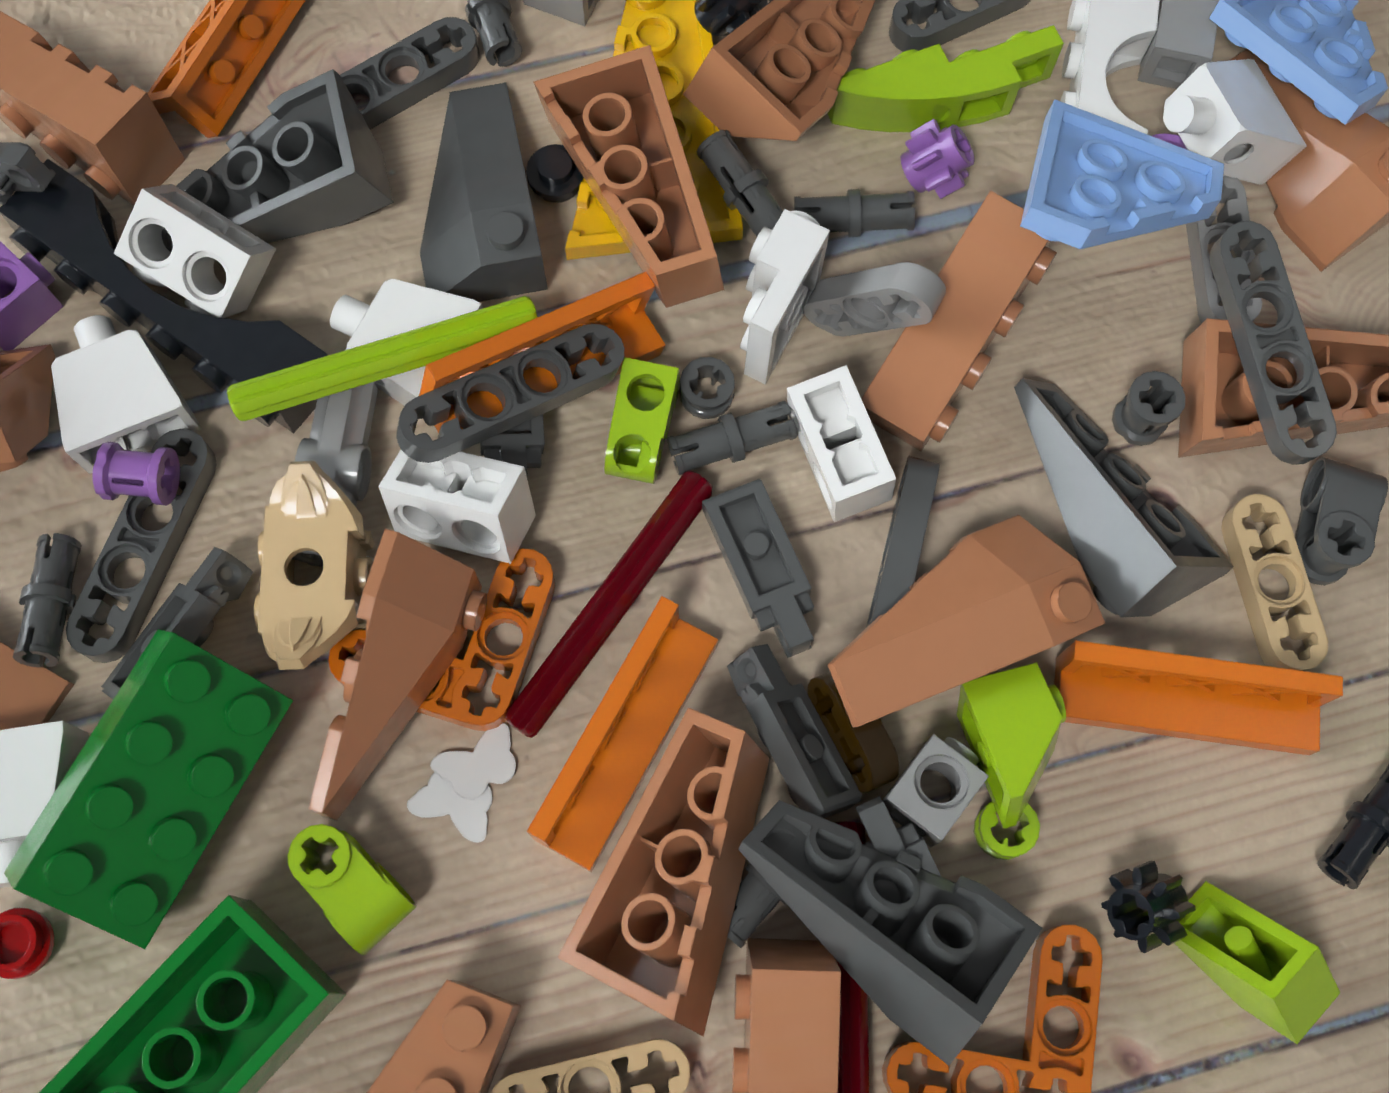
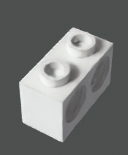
M168 184L141 189L113 254L133 265V272L142 280L156 286H167L186 298L185 304L191 310L212 317L226 318L248 309L276 248L175 185ZM163 227L172 238V252L168 251L163 244ZM215 260L225 270V286L217 280L214 274L213 265Z
M847 365L788 387L787 404L791 410L789 417L794 419L797 436L833 521L842 520L892 500L896 477Z
M400 450L378 486L394 531L414 540L509 564L512 563L536 516L524 466L464 452H458L440 461L425 463L417 462Z

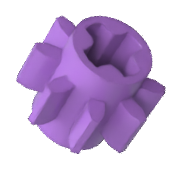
M932 119L910 132L911 139L905 142L909 150L901 154V165L911 186L919 193L935 189L940 199L964 187L963 179L969 176L966 168L974 164L975 158L972 147L963 131L957 125L940 129L937 121Z

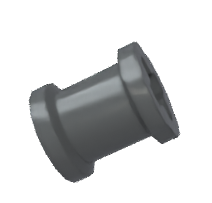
M1152 371L1140 375L1132 383L1128 390V395L1113 410L1112 423L1115 431L1130 444L1143 446L1154 443L1165 432L1168 424L1176 420L1185 408L1186 396L1183 387L1174 377L1164 372Z

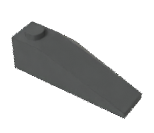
M334 69L282 93L267 106L272 114L250 134L246 135L240 130L226 142L230 151L207 171L195 169L176 185L179 189L266 243L342 226L394 203L383 152L341 76ZM163 227V244L168 251L172 252V238Z
M506 82L450 92L420 249L423 275L427 288L470 298L478 302L548 290Z
M1022 378L1014 386L1078 560L1084 572L1095 584L1093 587L1095 597L1108 611L1119 615L1120 618L1152 616L1219 579L1234 567L1183 508L1178 505L1170 512L1146 490V483L1151 477L1137 464L1133 467L1120 456L1109 454L1104 450L1109 442L1107 435L1055 384Z
M781 800L774 805L747 835L738 849L889 1020L947 1065L952 1063L981 1027L1043 929L981 883L964 876H960L955 883L921 869L922 859L900 850L895 858L863 845L857 832Z

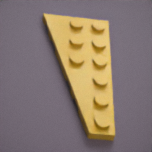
M626 0L621 24L618 25L615 36L613 56L648 45L651 46L712 242L742 240L743 224L741 214L737 208L735 210L728 208L723 200L725 191L696 153L704 140L720 130L683 95L713 47L711 33L702 27L695 15L694 5L697 0ZM584 179L580 183L576 200L575 218L572 230H569L565 246L566 260L631 253Z

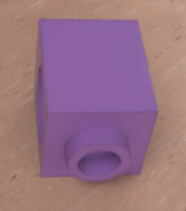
M0 241V347L7 351L17 347L64 306L47 288L55 279L43 265L29 252L19 259ZM13 290V292L10 295L4 298V296L7 293Z

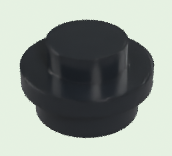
M564 145L544 146L538 149L527 163L526 175L529 186L538 196L549 202L561 203L568 201L579 191L580 183L584 180Z

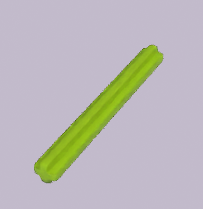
M522 296L232 384L227 389L229 404L238 420L247 421L426 366L429 363L533 320L538 315L530 297Z

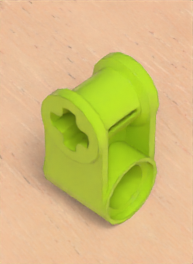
M324 824L313 825L299 832L291 842L287 856L288 866L294 878L298 880L323 909L326 918L335 930L359 954L366 955L417 907L399 882L381 864L375 862L356 838L348 832ZM319 844L331 847L338 846L331 856L337 865L333 871L319 868L314 869L320 861V856L316 852Z

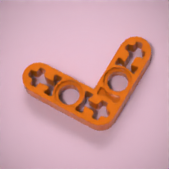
M522 548L518 549L511 564L499 563L487 593V605L479 629L472 634L464 659L455 658L440 678L435 691L426 697L416 712L477 731L494 729L507 721L505 718L506 712L518 697L554 594L555 579L550 562L543 554L534 549ZM527 567H534L537 580L542 583L539 587L534 585L528 586L521 602L524 611H533L532 616L527 618L513 608L498 607L501 601L513 607L517 596V588L515 582L510 578L512 574L523 575ZM510 623L519 627L522 631L523 639L520 647L514 653L506 656L492 653L487 647L488 634L495 626ZM366 630L351 631L330 649L328 658L330 671L343 686L345 682L341 681L346 658L349 654L355 655L358 650L363 649ZM479 660L484 661L496 670L512 671L508 679L496 672L491 691L500 702L497 708L485 707L481 716L474 715L475 708L466 699L469 692L480 693L487 680L488 674L485 668H476Z
M1077 925L1055 926L1044 931L1036 940L1032 957L1022 1060L962 1049L956 1056L957 1064L950 1080L951 1093H966L968 1075L973 1069L986 1065L999 1073L1003 1083L1002 1093H1020L1017 1070H1024L1026 1072L1021 1084L1024 1087L1050 1090L1053 1085V1078L1058 1079L1059 1091L1062 1093H1091L1103 961L1101 947L1096 938L1087 929ZM1067 937L1072 939V950L1083 954L1082 966L1070 968L1067 988L1082 989L1081 1000L1069 995H1046L1047 983L1053 986L1062 985L1063 964L1057 960H1052L1051 951L1053 947L1064 946ZM1056 1006L1069 1009L1078 1021L1079 1031L1077 1038L1071 1045L1065 1048L1053 1046L1043 1032L1044 1017L1050 1009ZM903 1042L893 1047L886 1055L882 1067L883 1082L888 1093H909L908 1082L899 1079L897 1071L899 1064H911L914 1053L922 1055V1066L927 1069L949 1073V1067L919 1042ZM924 1083L920 1084L917 1093H946L947 1088Z

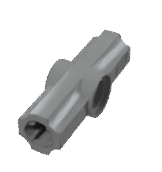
M375 382L317 399L310 438L301 440L295 456V462L315 461L340 487L355 507L357 501H362L365 498L371 477L372 459L368 441L378 394ZM303 551L292 558L312 566L323 567L322 557L314 551Z

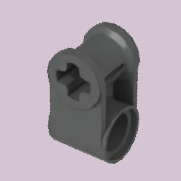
M1325 457L1319 458L1314 463L1302 489L1300 499L1301 512L1295 536L1309 582L1317 585L1335 583L1347 573L1348 568L1359 566L1371 557L1375 548L1380 512L1388 492L1386 477Z

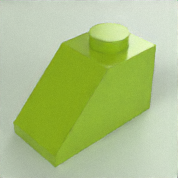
M1037 662L979 677L961 684L957 717L971 751L979 758L978 768L989 775L985 785L1004 829L1017 825L1054 752L1061 723L1066 721V709L1062 695L1056 685H1047Z
M1205 881L1188 900V902L1195 905L1196 910L1185 915L1179 921L1185 928L1187 936L1174 944L1242 1009L1298 1044L1341 993L1320 948Z

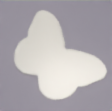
M503 723L497 728L485 731L473 752L448 751L438 754L431 761V769L442 779L451 782L454 792L462 798H479L484 794L489 783H506L512 779L515 773L516 761L513 754L509 751L511 747L509 727Z
M434 772L428 781V786L421 788L408 800L407 809L413 815L421 818L450 815L452 822L462 836L471 842L478 843L486 838L488 823L486 812L492 804V792L489 785H487L484 794L479 798H462L454 792L451 782L442 779Z

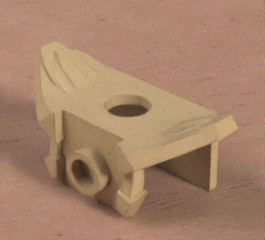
M315 461L290 462L286 474L277 480L272 489L270 504L265 506L264 531H261L258 538L261 582L260 592L256 595L254 601V620L258 634L263 638L266 653L272 660L277 662L279 670L305 669L314 660L329 651L353 629L366 628L367 620L357 618V613L373 564L371 557H366L367 550L373 549V537L371 531L364 530L363 517L355 505ZM303 551H314L320 554L323 560V571L320 577L310 585H295V560L292 558Z

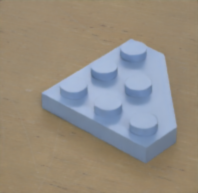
M1220 0L1209 17L1210 20L1225 31L1229 41L1239 47L1249 49L1269 65L1270 72L1276 78L1295 85L1314 100L1315 107L1322 114L1338 119L1344 125L1374 108L1388 89L1384 74L1373 71L1369 59L1376 50L1367 24L1354 18L1352 10L1359 2L1358 0Z
M1054 99L1044 119L1020 227L1033 231L1046 240L1059 241L1078 249H1085L1208 219L1221 201L1224 164Z

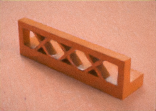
M209 0L147 93L158 113L163 114L175 111L206 138L217 137L306 0Z
M643 272L429 363L425 367L419 396L588 324L605 325L614 330L624 345V357L650 361L660 356L665 347L664 341L644 311L656 286L647 272ZM586 347L581 359L569 366L572 375L577 364L588 359L595 358L602 366L606 355L603 352L593 354ZM622 363L615 376L621 374ZM532 367L523 373L525 383L537 392L546 393L557 388L555 376L545 368ZM477 391L467 398L469 408L481 417H494L503 410L501 401L490 392ZM450 404L451 409L448 420L434 425L438 433L441 425L456 418L452 404Z
M661 596L527 830V833L533 840L589 872H592L718 646L717 638L679 618L678 604Z
M1077 640L1056 657L1054 685L1059 689L1065 704V722L1302 755H1311L1320 751V706L1343 696V676Z

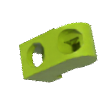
M624 357L606 449L605 474L655 484L664 440L668 437L673 410L676 407L680 389L679 368Z

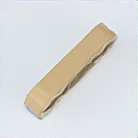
M1263 494L1246 496L1225 514L1221 530L1231 564L1234 566V574L1260 657L1266 666L1309 671L1325 659L1328 652V638L1288 515L1283 506L1272 497ZM1250 515L1254 522H1264L1267 530L1260 536L1255 529L1246 530L1243 526V521ZM1260 549L1263 554L1272 549L1276 551V553L1267 554L1257 561L1252 559V555ZM1272 569L1285 577L1289 586V593L1285 600H1273L1262 592L1258 582L1261 570ZM1291 608L1295 610L1296 615L1286 620L1285 616L1275 622L1271 619V616L1283 614ZM1287 636H1290L1292 640L1302 639L1305 650L1299 654H1296L1294 650L1284 651L1280 640Z
M652 1039L510 1074L501 1079L494 1086L491 1093H513L512 1086L523 1084L525 1093H546L551 1089L545 1080V1076L552 1074L559 1075L557 1093H570V1083L577 1071L586 1067L597 1068L606 1074L610 1082V1093H622L621 1077L612 1061L627 1057V1073L647 1067L649 1063L648 1054L653 1051H661L665 1062L676 1061L679 1067V1074L669 1078V1090L664 1093H684L690 1079V1067L685 1053L678 1045L665 1039ZM644 1082L630 1087L632 1093H656L652 1082Z

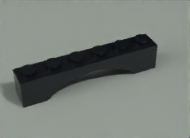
M47 159L43 164L48 169H53L56 175L43 192L16 191L5 205L0 207V214L14 229L9 239L25 254L29 252L39 262L45 256L57 264L54 269L55 273L82 295L89 289H92L103 298L99 302L100 305L125 326L130 327L135 321L149 330L145 335L146 338L171 359L176 360L180 354H183L195 363V366L192 368L193 372L219 393H223L232 384L328 356L327 353L280 320L240 321L212 317L181 307L152 291L129 270L126 261L113 254L119 242L115 220L96 193L50 159ZM317 399L255 419L267 427H270L274 421H277L294 434L315 410Z

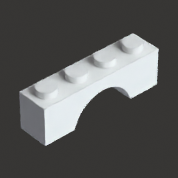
M1072 0L1067 30L1076 32L1075 41L1069 42L1063 61L1062 78L1070 79L1069 91L1063 92L1061 102L1148 135V129L1130 120L1114 104L1108 92L1106 77L1120 69L1140 65L1157 31L1160 0Z

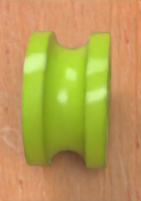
M993 802L988 803L978 812L974 820V835L977 844L991 857L1009 860L1026 854L1035 846L1039 838L1040 823L1036 812L1028 803L1019 819L1022 828L1014 833L1017 845L1013 847L1008 846V838L997 841L992 835L991 828L999 823Z

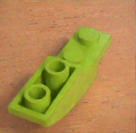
M1052 25L1032 33L1030 31L1019 32L1004 43L982 51L978 49L968 50L951 62L948 61L940 44L919 51L910 49L883 64L868 69L856 68L845 73L837 88L838 95L834 105L827 115L832 124L881 132H912L932 119H935L940 129L951 125L963 127L1010 114L1020 88L1051 77L1064 42L1055 26Z

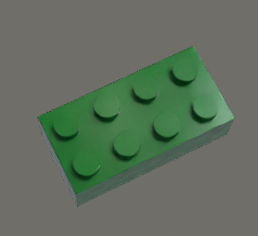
M158 629L4 871L12 888L146 949L293 700L181 636Z
M228 895L39 1093H257L347 994L252 900Z

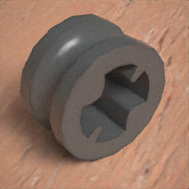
M701 357L691 361L683 369L680 377V399L685 410L690 414L702 419H713L723 415L731 407L735 389L734 374L730 367L722 360L713 357ZM711 378L712 386L717 381L721 383L717 387L715 398L704 399L703 391H700L697 395L693 393L698 388L699 379Z

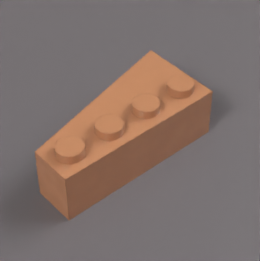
M0 11V119L12 131L24 139L33 134L41 140L39 144L44 151L61 166L69 169L73 164L77 165L85 171L83 175L86 180L102 195L110 200L119 195L133 206L142 188L161 186L185 161L184 156L147 92L134 85H131L124 91L116 84L118 80L113 73L98 65L90 71L73 51L61 44L52 49L39 32Z
M747 939L746 975H735L734 1018L745 1020L744 1048L733 1047L732 1093H838L841 971L836 959L819 940Z

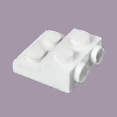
M784 209L773 230L763 227L749 256V261L755 264L746 285V290L752 292V298L743 317V322L748 324V327L742 338L740 349L746 351L744 375L765 385L804 315L803 308L821 278L830 230L820 226L815 218L805 212Z

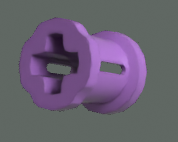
M106 442L97 451L93 466V485L96 494H99L102 499L114 500L120 495L149 497L152 503L167 506L173 501L178 490L180 464L178 455L172 448L160 447L152 453L124 450L119 443Z

